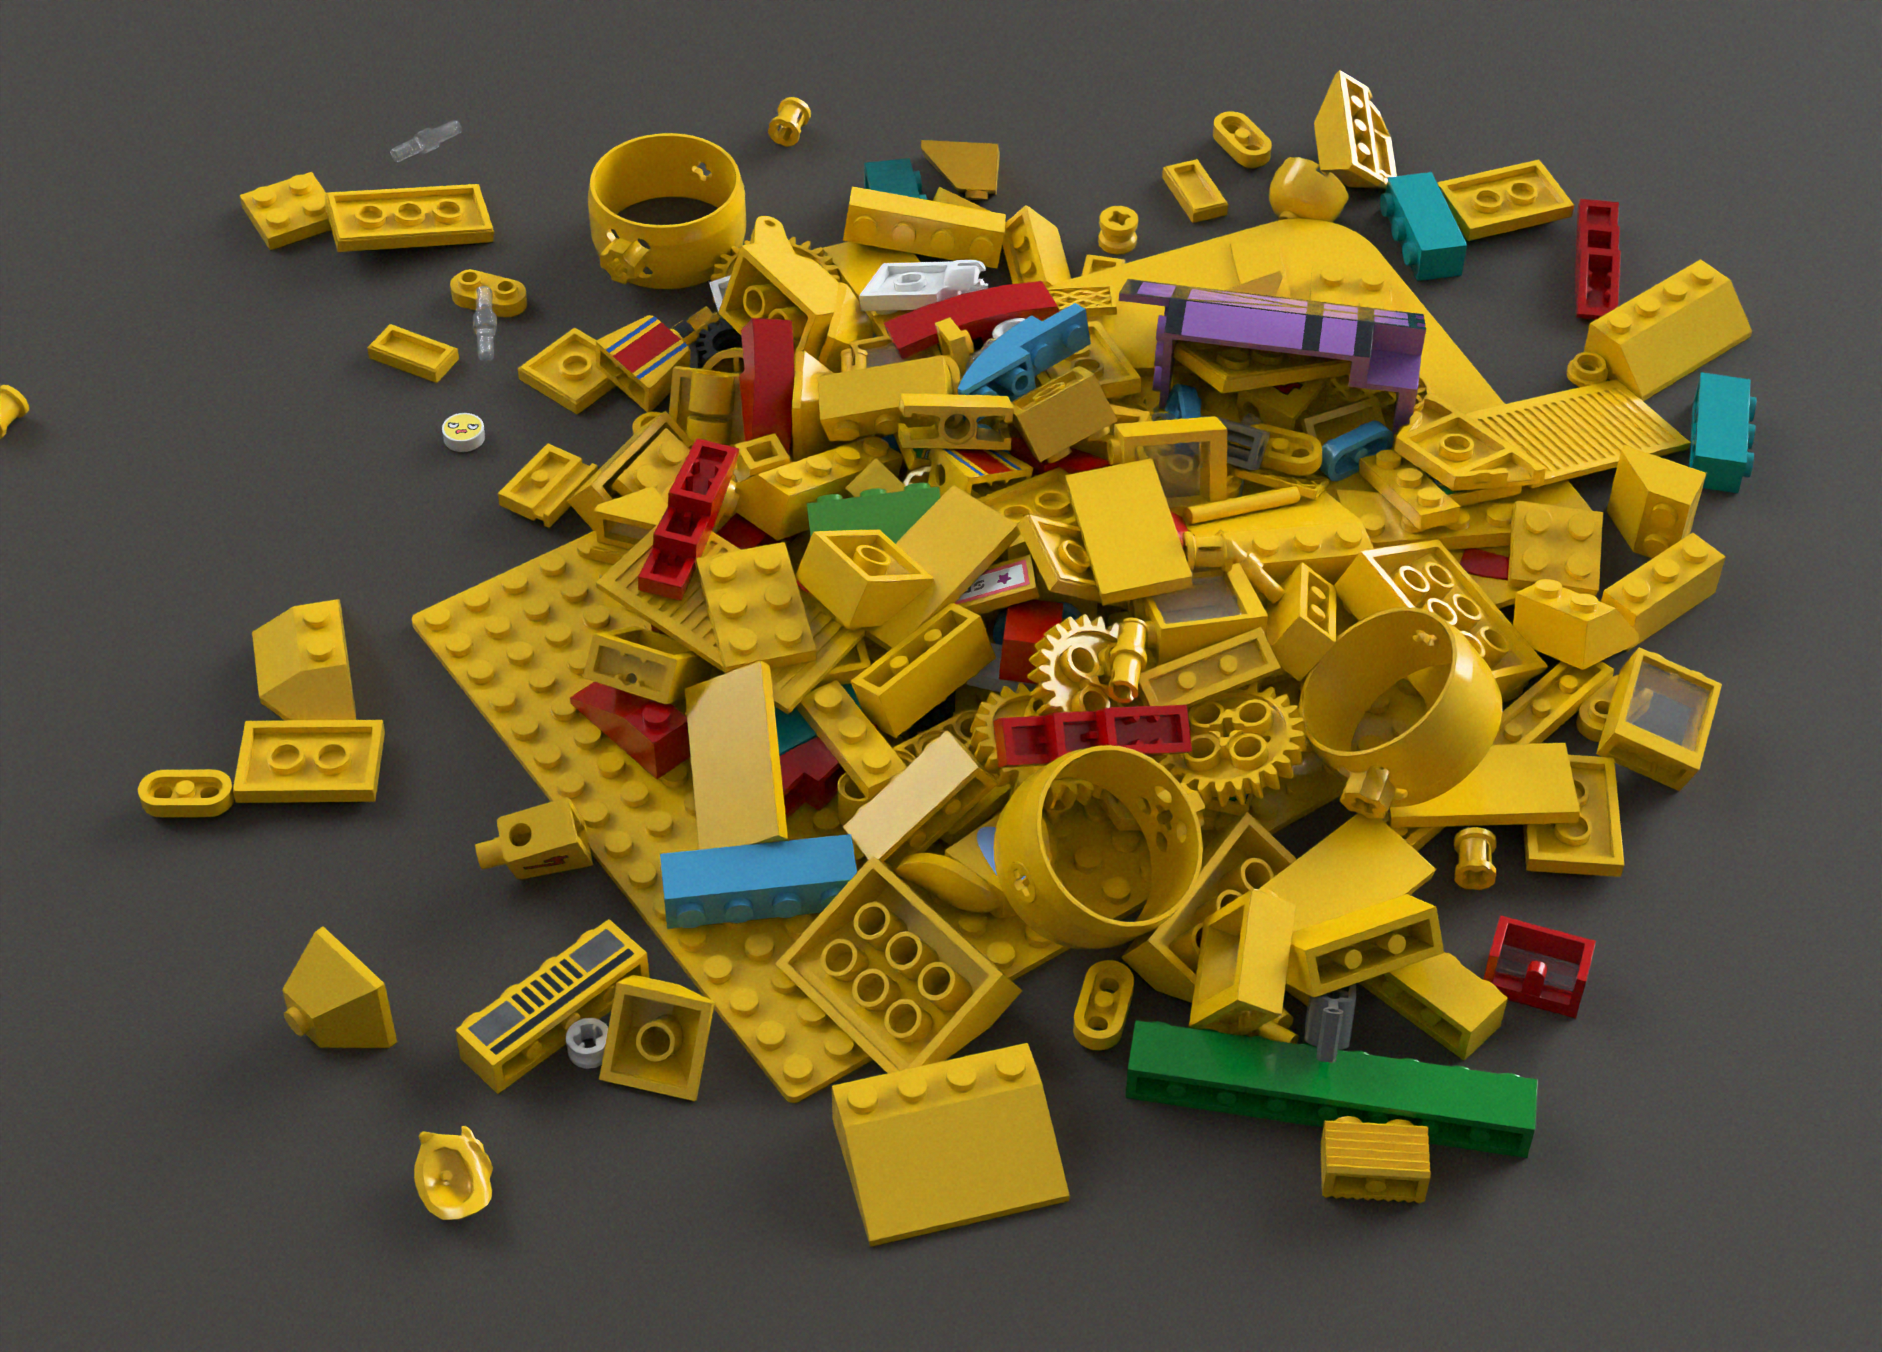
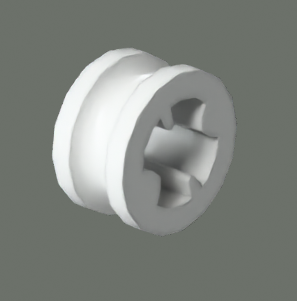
M583 1018L574 1022L568 1028L566 1043L568 1056L572 1063L586 1069L602 1065L608 1033V1026L604 1022L595 1018ZM593 1038L596 1046L585 1048L582 1040Z

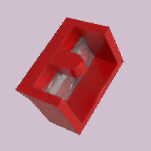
M1500 915L1483 980L1494 984L1503 995L1508 997L1507 1000L1576 1019L1596 941Z

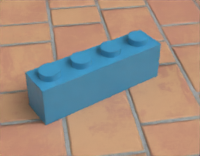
M851 834L660 854L667 929L680 927L695 928L708 924L743 923L748 920L775 917L790 918L796 915L821 913L857 873Z

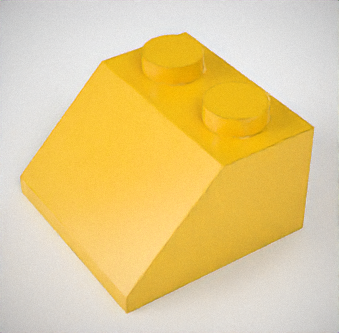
M1077 366L1011 402L1013 406V424L1033 457L1040 462L1047 459L1048 463H1053L1066 457L1072 452L1070 446L1083 439L1086 442H1092L1105 436L1110 432L1108 426L1118 421L1095 374L1081 366Z
M1624 445L1621 449L1606 512L1631 550L1653 559L1690 534L1707 473Z
M880 529L813 531L795 575L796 580L809 591V596L812 599L822 603L831 611L840 625L853 630L860 629L861 627L882 626L929 588L934 580L929 573Z
M1550 579L1539 580L1535 584L1516 592L1513 626L1534 650L1581 670L1637 644L1639 641V634L1616 608L1599 602L1593 595L1579 594L1566 589L1558 581Z

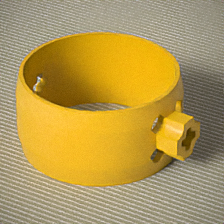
M676 133L637 137L621 143L600 158L592 171L588 191L591 236L600 258V266L610 274L613 281L625 285L629 282L654 289H679L698 285L711 280V275L714 274V264H721L720 256L722 254L731 256L732 246L740 248L743 245L746 232V206L742 178L738 166L731 155L720 146L708 140ZM701 162L711 172L708 176L703 175V170L697 167ZM661 197L697 199L718 208L709 215L697 220L675 225L642 224L616 215L631 205ZM611 229L616 231L619 239L614 236ZM640 238L647 242L650 249L643 247L638 242V239ZM647 266L653 273L645 274L643 269Z
M1401 607L1373 614L1357 622L1336 638V643L1308 673L1301 691L1299 714L1300 718H1303L1306 737L1312 749L1345 785L1339 801L1349 811L1360 813L1368 819H1383L1389 807L1417 805L1442 795L1464 780L1478 766L1489 751L1498 733L1502 717V698L1488 664L1456 627L1429 610L1416 607ZM1452 664L1448 680L1439 698L1415 725L1385 744L1367 750L1350 752L1352 740L1360 721L1371 705L1388 688L1418 670L1435 665ZM1373 766L1382 767V768L1387 769V770L1377 769V768H1375V767H1373ZM1397 788L1407 790V792L1402 793L1395 790Z
M1112 745L1095 746L1069 752L1029 776L1016 789L1004 806L996 825L993 846L994 863L999 883L1016 914L1042 937L1056 944L1074 949H1100L1122 945L1163 924L1174 915L1192 893L1202 864L1203 844L1200 827L1205 825L1203 811L1206 807L1198 791L1191 790L1185 782L1179 783L1167 769L1143 753ZM1056 777L1078 778L1106 789L1129 809L1142 829L1150 852L1152 878L1147 902L1135 922L1109 919L1089 910L1064 888L1054 873L1043 844L1041 818L1047 791ZM1144 798L1149 802L1151 810L1146 807ZM1163 834L1168 841L1167 846L1162 840ZM1025 875L1030 883L1027 887L1024 886L1021 879Z

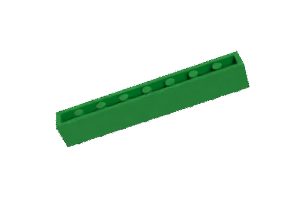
M1135 1021L1125 1098L1316 1127H1324L1325 1120L1335 1121L1344 1116L1356 1117L1363 1123L1386 1124L1391 1120L1403 1119L1410 1121L1414 1126H1427L1429 1144L1523 1158L1528 1157L1535 1132L1538 1079L1520 1077L1513 1073L1497 1074L1470 1070L1467 1067L1457 1065L1429 1064L1411 1058L1395 1059L1375 1056L1363 1051L1348 1052L1338 1050L1335 1062H1323L1316 1058L1318 1047L1309 1043L1294 1044L1273 1041L1261 1036L1246 1037L1220 1033L1213 1029L1198 1030L1171 1026L1159 1021Z

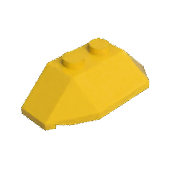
M1339 70L1332 80L1314 122L1320 171L1326 177L1330 172L1333 173L1341 183L1348 187L1386 189L1387 178L1397 176L1390 134L1380 112L1370 101L1373 97L1369 88Z
M340 599L293 606L252 632L261 704L285 721L357 720Z

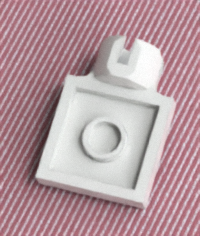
M977 260L883 263L859 295L861 311H876L877 314L887 315L898 310H916L964 293L988 289V283H984L983 279H978L980 272L986 271V268L982 262Z

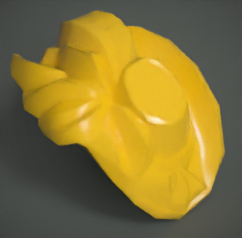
M462 1126L461 1136L421 1132L418 1136L421 1147L414 1165V1181L419 1197L428 1211L442 1220H461L485 1208L492 1197L490 1177L493 1166L489 1156L484 1151L483 1144L475 1139L472 1131L467 1126Z

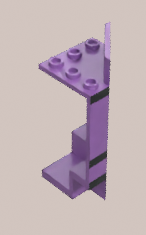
M1127 279L1119 292V301L1165 306L1164 316L1159 315L1157 345L1154 366L1156 367L1153 391H1160L1159 408L1165 409L1170 393L1175 358L1173 357L1175 344L1178 343V340L1349 360L1351 361L1348 386L1396 392L1393 435L1401 426L1409 424V419L1413 415L1418 391L1421 355L1426 334L1424 314Z

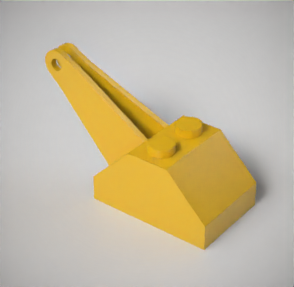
M759 216L751 234L750 244L741 245L718 314L740 335L741 330L752 318L792 320L795 373L797 351H806L817 360L835 312L840 283L814 260L795 254L780 221L769 216Z

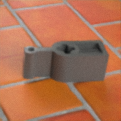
M1156 413L1152 415V421L1176 419L1171 413ZM1217 417L1227 428V463L1248 470H1259L1270 432ZM1230 441L1236 442V443H1239V444H1242V445H1245V446H1248V447H1252V448H1251V449H1248V448H1245V447H1241V446H1238V445H1235V444L1230 443ZM1199 442L1187 443L1192 451L1199 454Z
M1356 983L1314 998L1309 995L1304 1039L1310 1045L1318 1047L1316 1058L1319 1061L1333 1063L1337 1059L1338 1050L1349 1047L1356 1003Z

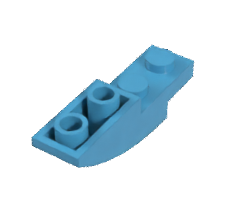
M1074 303L1044 321L1031 315L996 339L972 363L958 386V394L1008 396L1010 402L1032 391L1036 388L1034 376L1091 344L1086 309ZM978 417L977 420H976V422H978L979 420H981V419H983V418H985V417Z

